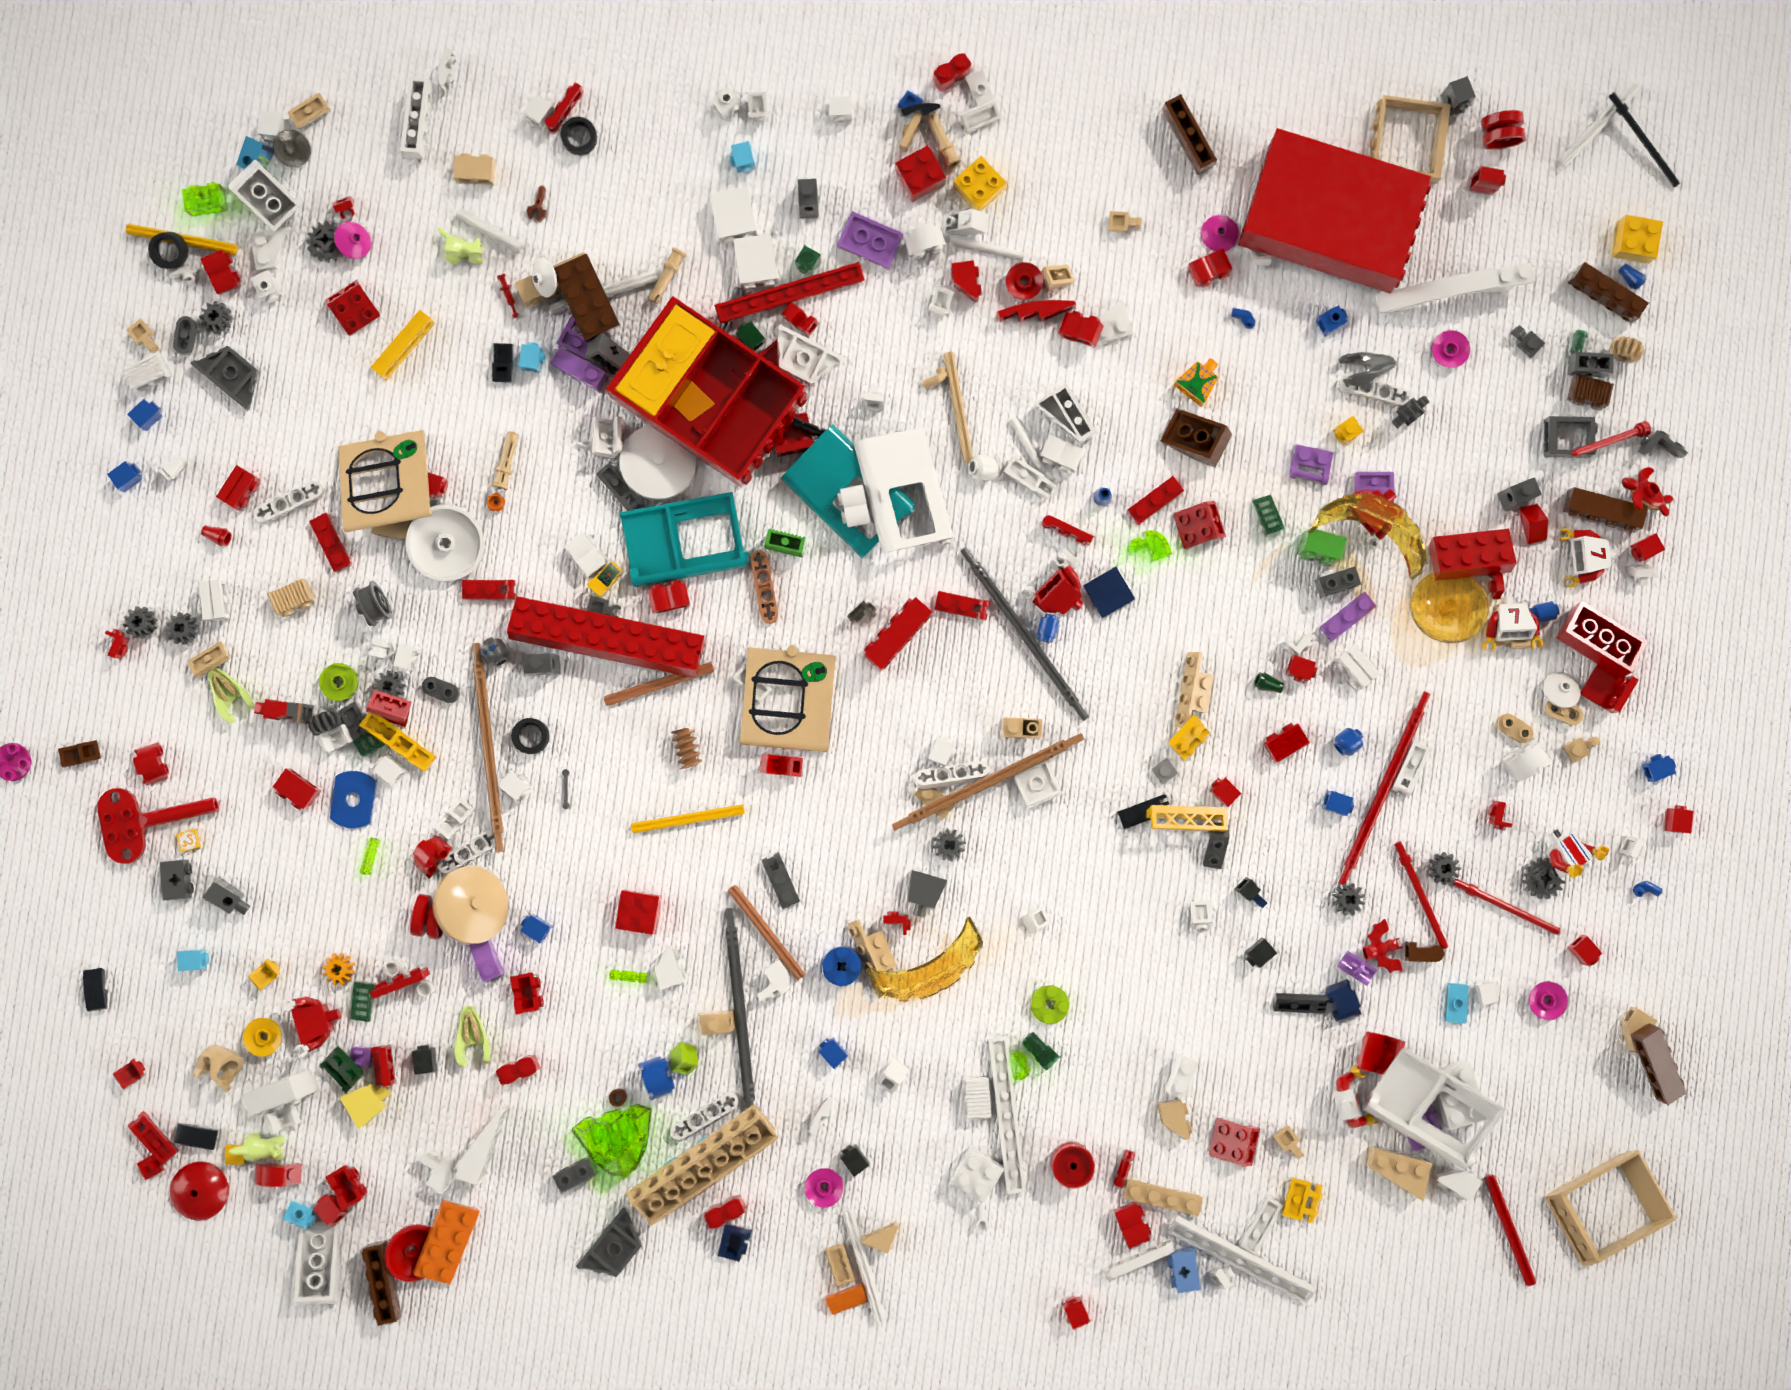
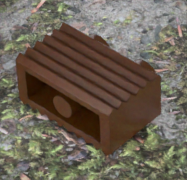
M1577 374L1571 379L1567 399L1572 400V404L1582 406L1588 404L1591 405V409L1602 410V408L1604 409L1609 406L1614 383Z

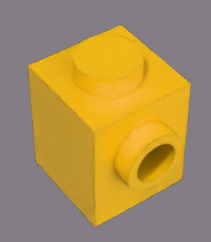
M1354 416L1333 429L1336 439L1342 445L1347 444L1364 432Z

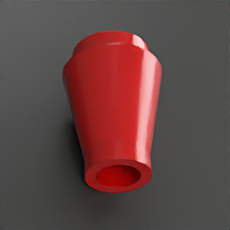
M204 525L201 529L202 536L219 546H227L232 539V533L227 528Z

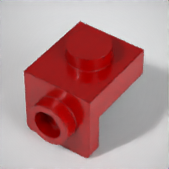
M113 629V631L106 630L104 634L114 637L107 656L121 660L128 651L127 644L130 638L125 637L124 632Z
M1493 801V804H1490L1488 809V815H1490L1488 823L1493 824L1494 828L1505 831L1506 828H1512L1513 824L1502 822L1506 802Z
M888 911L887 915H883V924H903V935H907V931H911V921L907 919V915H899V911Z
M133 1058L129 1063L112 1073L120 1087L125 1090L143 1078L145 1075L143 1071L146 1069L140 1060L136 1062Z

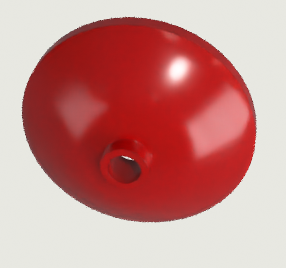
M205 1161L192 1162L182 1167L175 1174L170 1185V1199L174 1208L183 1217L195 1221L206 1220L218 1214L225 1206L229 1196V1184L225 1174L216 1165ZM193 1190L197 1191V1197L192 1194Z
M423 1224L409 1225L400 1229L391 1237L385 1249L384 1260L388 1271L393 1277L404 1282H416L424 1279L414 1276L413 1271L431 1229L430 1226Z

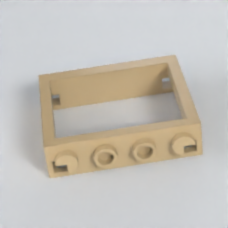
M1383 95L1375 105L1377 119L1373 121L1372 131H1375L1374 138H1371L1370 149H1372V156L1369 157L1379 159L1385 108L1438 115L1430 173L1420 172L1431 176L1429 183L1436 184L1441 179L1451 104Z

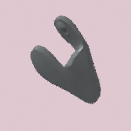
M1368 352L1345 354L1339 358L1340 364L1351 363L1358 359L1362 360L1366 371L1351 375L1347 379L1348 383L1353 386L1365 385L1397 365L1392 356Z

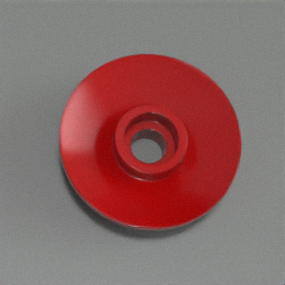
M1020 262L1009 269L1005 283L1007 290L1013 297L1020 300H1029L1040 293L1043 287V276L1040 269L1034 264ZM1026 280L1028 284L1023 286L1020 282Z

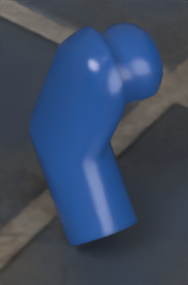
M1649 881L1640 882L1633 888V892L1637 897H1643V894L1648 892L1659 897L1663 891L1661 887Z

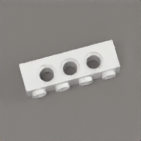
M409 76L400 148L405 158L424 160L433 85L428 78Z

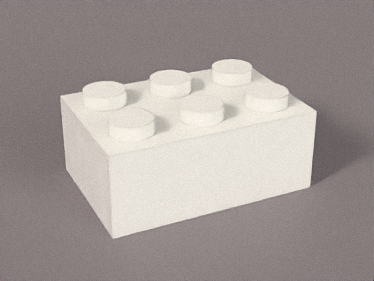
M256 160L228 185L230 190L274 232L301 206Z
M1463 1060L1439 1067L1441 1070L1480 1092L1470 1062ZM1441 1091L1436 1097L1444 1127L1449 1130L1487 1120V1116L1445 1091Z

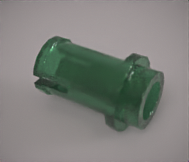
M1577 329L1573 333L1574 339L1569 351L1572 354L1574 352H1582L1585 339H1588L1587 331Z

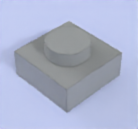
M1165 758L1151 769L1162 785L1178 774L1168 758Z

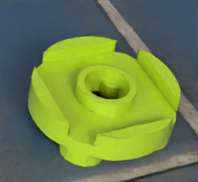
M333 663L324 669L319 676L320 690L328 699L333 701L351 699L359 686L357 672L347 664ZM342 677L341 679L344 683L337 688V684L334 681Z
M1041 986L1033 993L1031 998V1011L1033 1015L1045 1024L1060 1022L1066 1017L1070 1008L1068 996L1057 986ZM1046 1000L1055 1001V1003L1053 1004L1054 1008L1052 1010L1050 1008H1045V1006L1047 1005L1045 1002Z

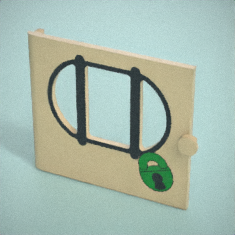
M424 430L386 437L383 431H378L374 435L375 439L338 446L344 533L430 517L432 515ZM371 453H386L394 458L393 461L353 468L361 458ZM396 467V489L354 496L353 475ZM396 496L390 505L378 511H364L355 505L360 502Z
M790 645L786 651L748 647L741 734L739 738L740 745L828 752L836 655L798 652V648L794 645ZM784 664L796 670L802 680L759 677L758 675L770 665ZM757 683L802 687L800 713L755 709ZM755 716L798 719V723L787 731L772 732L763 728L757 722Z

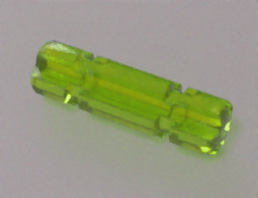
M370 837L367 845L369 846L368 848L366 847L362 861L363 865H361L359 871L361 874H371V865L374 864L377 854L376 848L380 844V840Z
M616 969L610 970L609 974L610 980L638 981V983L644 984L648 978L647 973L640 972L638 974L634 971L625 970L620 972Z

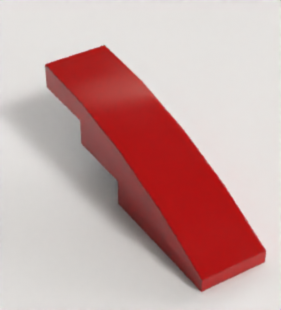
M1073 300L1033 301L999 310L996 316L999 322L1017 316L1019 323L1035 316L1038 317L1039 322L1075 309L1076 302Z

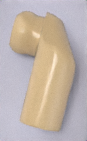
M945 367L937 368V375L922 380L925 389L940 384L948 377Z

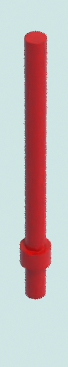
M1398 841L1394 843L1400 856L1398 859L1401 865L1405 867L1439 945L1446 949L1449 946L1411 864L1412 859L1406 853L1402 842Z
M1456 878L1452 883L1453 886L1464 890L1466 894L1483 899L1553 934L1558 935L1560 932L1559 927L1479 890L1476 885L1467 884Z

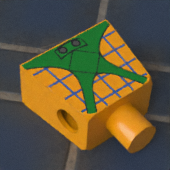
M1211 358L1204 365L1198 361L1195 362L1175 381L1173 386L1202 407L1218 379V376L1213 373L1218 363Z

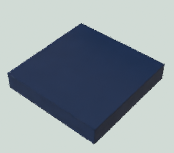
M1117 567L1110 569L1083 585L1102 619L1135 600L1134 595Z

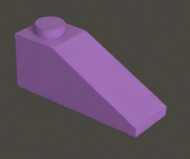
M560 347L550 362V365L597 392H600L609 377L602 369Z
M491 939L478 944H469L476 968L483 983L505 974Z

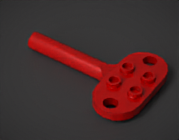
M112 788L105 791L97 803V812L105 850L113 861L120 864L133 863L144 854L146 849V828L219 811L217 799L211 797L142 813L135 795L124 788ZM115 792L120 795V800L117 803L112 801V794ZM125 849H130L132 852V856L128 860L123 856Z

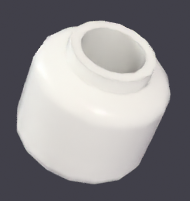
M976 455L969 462L968 470L974 479L989 481L997 474L998 465L991 456Z

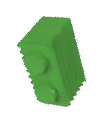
M770 528L767 532L764 547L768 550L803 557L806 538L804 536L801 537V535L797 536V534L794 536V534L790 535V533L775 531V529L771 530Z

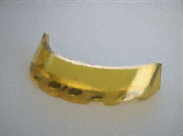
M1366 493L1349 494L1333 500L1319 510L1307 531L1312 533L1324 524L1339 520H1355L1370 524L1383 531L1395 542L1404 556L1409 578L1412 580L1421 574L1427 559V551L1424 548L1420 535L1421 531L1417 524H1414L1407 515V512L1392 501H1387L1384 497Z
M969 916L966 918L964 926L954 942L934 959L915 968L903 971L885 972L872 968H867L866 971L879 996L882 998H895L900 1002H906L909 998L916 997L924 999L938 994L941 990H945L961 979L960 975L967 968L971 969L974 965V959L979 949L983 947V940Z

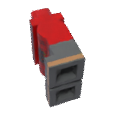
M265 699L264 703L255 702L254 714L263 715V718L272 720H287L293 717V722L308 724V718L313 716L314 705Z

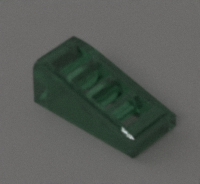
M1271 494L1252 500L1264 536L1285 529ZM1266 501L1269 502V505L1263 507L1259 506L1260 503ZM1271 508V512L1262 513L1263 510ZM1272 515L1274 517V519L1268 521L1265 520L1266 517ZM1276 522L1277 526L1268 527V524Z
M368 732L353 740L362 757H367L385 746ZM369 737H372L376 745L373 746L371 744ZM365 741L369 749L366 750L361 742Z
M354 981L351 1020L371 1022L374 999L370 992L375 988L376 983ZM360 988L368 989V993L360 992ZM359 996L367 997V1000H360ZM358 1003L367 1004V1008L357 1007ZM357 1011L366 1012V1016L356 1015Z

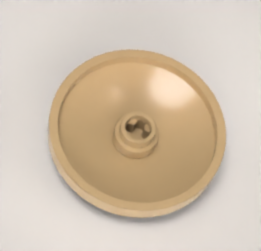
M465 866L451 871L439 882L433 897V911L439 927L448 937L463 944H478L493 938L504 926L508 915V897L502 883L493 873L481 867Z

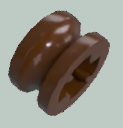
M614 1089L609 1094V1102L614 1107L622 1106L627 1100V1094L623 1089ZM617 1092L620 1093V1097L623 1098V1101L621 1102L619 1100L618 1103L615 1102L613 1094L616 1095Z

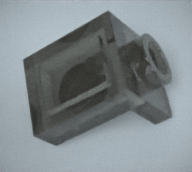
M863 600L847 615V618L851 623L854 621L859 622L865 616V610L874 618L877 615L875 613L877 609L870 602L865 603Z

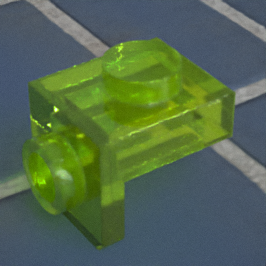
M1015 1049L1010 1054L1021 1069L1013 1074L1012 1077L1015 1081L1018 1079L1021 1081L1029 1076L1031 1068L1026 1063L1029 1059L1023 1050L1019 1052Z

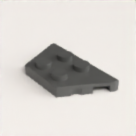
M225 346L217 352L207 354L206 357L190 363L238 404L249 411L259 370L231 347Z
M623 1206L575 1267L618 1277L643 1245L625 1206Z

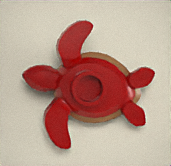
M1646 467L1641 469L1638 473V482L1630 477L1622 479V486L1630 490L1633 504L1638 510H1641L1643 506H1647L1651 510H1660L1665 517L1669 515V509L1666 504L1671 503L1674 498L1671 495L1663 496L1659 486L1654 482L1648 481L1650 475L1654 473L1653 468Z

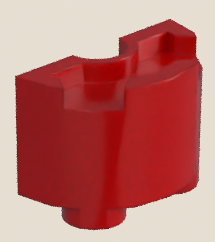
M158 742L134 750L137 757L133 758L134 766L138 776H143V784L150 785L169 779V768L161 760L164 751Z
M433 835V838L427 841L423 839L413 851L415 856L413 864L430 879L438 869L436 867L437 862L445 859L452 847L440 836Z
M533 972L510 976L514 995L515 1015L540 1010V1007H544L543 996L539 995L538 989L541 988L539 976L535 977Z
M344 1165L325 1176L330 1188L336 1194V1201L341 1211L361 1201L368 1194L365 1185L359 1181V1172L354 1166L350 1168Z

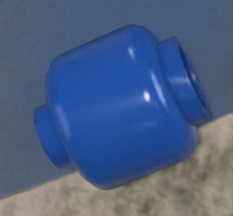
M1345 728L1335 737L1334 746L1341 755L1352 756L1363 747V734L1358 729Z

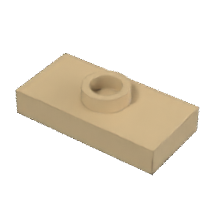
M917 111L910 124H906L903 129L902 135L904 137L900 143V151L903 153H907L922 122V114Z
M844 1243L825 1248L836 1287L854 1282L855 1277Z

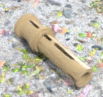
M933 111L931 112L932 115L930 113L927 114L925 119L939 145L938 152L940 155H943L946 168L950 169L960 164L962 160L957 156L954 144L949 142L936 112Z
M675 247L671 248L672 252L668 260L663 263L664 269L648 296V299L656 304H659L674 273L679 272L682 260L687 257L686 253Z
M507 431L500 464L495 468V479L491 483V486L494 488L508 490L507 483L509 475H512L510 467L519 436L518 433Z

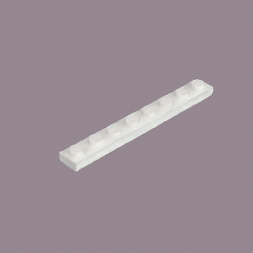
M1008 1036L988 1038L1006 1192L1007 1194L1026 1192Z
M1176 1216L1168 1227V1233L1305 1304L1316 1292L1315 1286L1179 1216Z

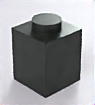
M1262 937L1244 952L1247 955L1245 958L1252 967L1256 966L1258 968H1261L1277 954L1269 942Z
M429 1044L417 1046L416 1050L412 1051L414 1075L433 1073L438 1070L435 1047L429 1048Z
M850 1144L841 1151L843 1154L840 1155V1159L853 1177L870 1166V1162L857 1144L854 1146Z

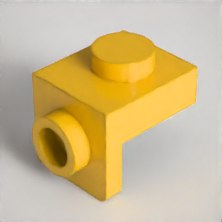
M267 958L261 966L248 975V978L261 991L279 977L280 967L275 961L271 962Z

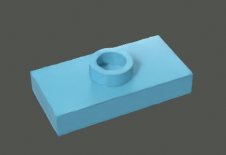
M1448 983L1446 1022L1466 1024L1469 985Z

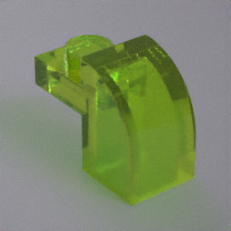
M1154 530L1144 531L1142 533L1143 540L1141 537L1135 538L1127 546L1129 554L1147 548L1152 562L1172 555L1166 537Z

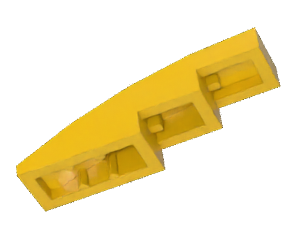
M368 713L359 724L360 727L424 773L437 758L381 716Z

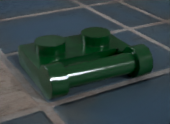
M339 1046L334 1048L319 1065L322 1070L325 1069L342 1087V1091L345 1094L365 1074Z

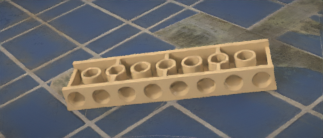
M756 1104L752 1105L625 1192L631 1206H634L641 1213L650 1226L654 1225L778 1140L774 1126Z

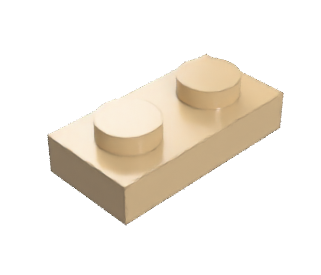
M318 92L287 111L297 129L300 130L331 111V109Z
M220 641L189 659L188 664L193 675L199 678L231 658L225 645Z
M919 788L914 794L925 805L945 797L936 788ZM955 805L935 814L943 820Z

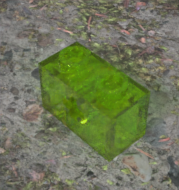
M217 182L207 183L206 186L190 185L188 188L182 189L184 211L191 217L228 211L225 188Z

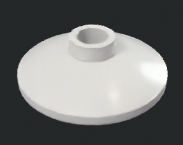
M537 259L532 267L534 286L540 295L550 297L555 293L557 287L555 270L547 259Z
M1553 673L1545 679L1543 684L1546 698L1557 707L1570 708L1580 699L1579 685L1571 676L1565 673Z

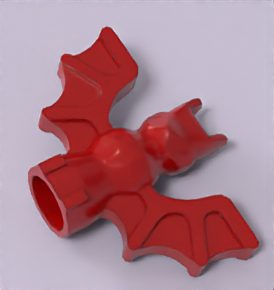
M1382 919L1380 923L1372 925L1373 931L1367 935L1371 944L1362 947L1363 955L1367 961L1376 958L1378 962L1377 967H1384L1389 973L1393 971L1401 972L1403 968L1400 960L1390 959L1386 957L1387 952L1401 949L1403 946L1399 947L1397 940L1400 938L1389 939L1386 942L1380 940L1382 935L1389 931L1386 919Z

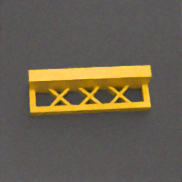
M419 309L371 365V368L387 381L434 326L435 322Z
M1151 805L1146 811L1147 818H1151V829L1223 832L1228 830L1226 808ZM1156 818L1167 819L1168 821L1165 824H1157ZM1173 819H1185L1186 822L1184 825H1179ZM1193 820H1204L1205 823L1197 825ZM1211 820H1222V826H1216Z

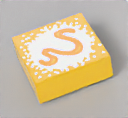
M197 829L176 834L180 852L201 847Z

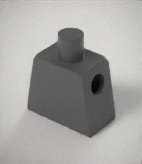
M815 178L798 179L800 219L819 218L818 184Z
M1535 477L1497 493L1504 511L1542 495ZM1509 493L1512 496V501L1509 499Z
M552 653L523 655L524 676L561 674L560 655Z
M914 870L911 871L908 902L915 903L913 915L924 918L927 907L935 909L946 886V879Z
M221 877L213 881L202 897L229 914L236 910L245 915L251 905L242 900L245 894ZM228 897H231L233 902H230Z

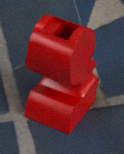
M791 302L781 313V316L786 321L791 323L796 329H799L808 338L819 325L815 317L811 315L807 317L800 307Z

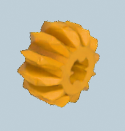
M333 953L331 958L327 957L325 959L327 964H323L321 967L326 969V972L322 973V976L328 975L326 982L333 980V985L336 986L338 983L345 985L346 980H352L350 974H355L356 971L351 969V967L355 966V963L349 964L350 956L345 958L344 953L339 955ZM341 966L342 970L336 972L335 968Z

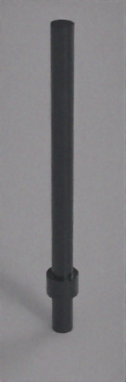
M1615 92L1611 93L1608 97L1616 107L1615 111L1619 116L1622 115L1674 188L1678 186L1680 181L1628 111L1629 107L1626 103H1622Z

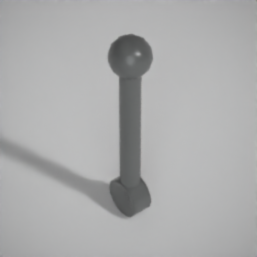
M564 769L562 771L564 776V803L562 807L568 809L570 807L568 803V776L570 771Z

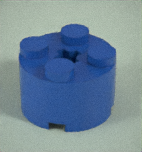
M847 946L832 948L824 957L822 963L823 974L830 983L837 986H847L853 983L861 971V960L858 953ZM839 961L841 963L846 962V970L838 969Z
M661 1056L638 1064L639 1068L643 1067L644 1069L641 1070V1076L647 1094L652 1093L649 1096L650 1101L673 1093L672 1090L675 1089V1084L672 1076H667L666 1071L669 1070L666 1058L661 1059Z

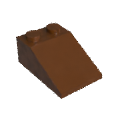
M1177 408L1160 442L1200 463L1216 468L1232 433L1227 425Z

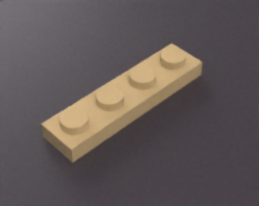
M1130 1178L1126 1179L1122 1196L1125 1199L1198 1217L1203 1197Z

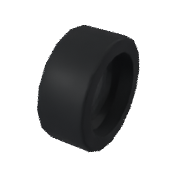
M580 116L571 117L561 127V141L570 153L579 156L586 155L593 151L597 145V131L592 122L587 118ZM575 126H584L590 132V139L583 146H574L568 140V133Z
M171 231L162 232L152 237L149 242V257L160 268H177L184 264L188 258L189 250L187 243L177 233ZM169 239L175 243L178 249L176 260L168 262L161 257L158 250L160 241Z
M524 718L513 727L511 738L513 745L520 752L537 754L548 745L550 735L547 726L542 721L534 718ZM526 725H535L541 731V741L535 747H526L520 741V731Z

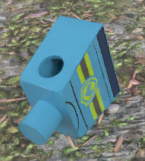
M246 136L236 165L245 169L256 160L267 169L276 149Z

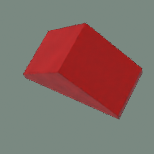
M1539 504L1519 507L1518 510L1527 545L1547 540L1548 518Z

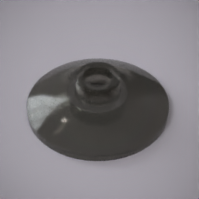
M292 129L282 130L273 140L274 154L282 164L288 167H300L309 160L311 154L310 144L300 132ZM287 147L292 149V153L288 152Z

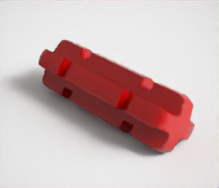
M1126 1149L1123 1154L1124 1159L1121 1160L1118 1176L1115 1177L1113 1182L1116 1187L1123 1188L1125 1185V1178H1127L1132 1165L1131 1161L1135 1157V1153L1131 1150Z

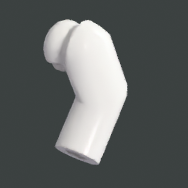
M186 266L169 269L171 279L182 277L189 284L197 280L195 272Z

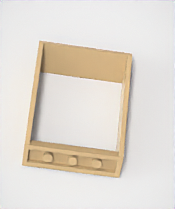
M1639 1149L1616 1155L1549 1192L1544 1197L1582 1266L1599 1263L1677 1219ZM1620 1165L1651 1222L1597 1251L1566 1194Z

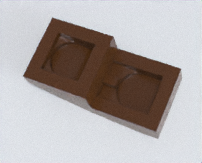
M97 740L58 749L62 768L101 759Z

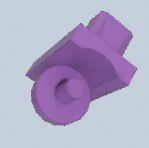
M1346 951L1337 965L1338 968L1368 986L1370 980L1377 972L1376 968L1349 951Z

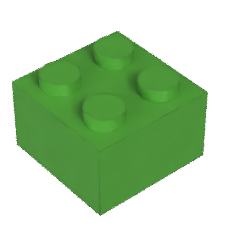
M1310 527L1302 533L1297 554L1301 555V558L1304 560L1312 561L1315 559L1319 560V563L1322 565L1331 566V564H1335L1342 559L1347 538Z

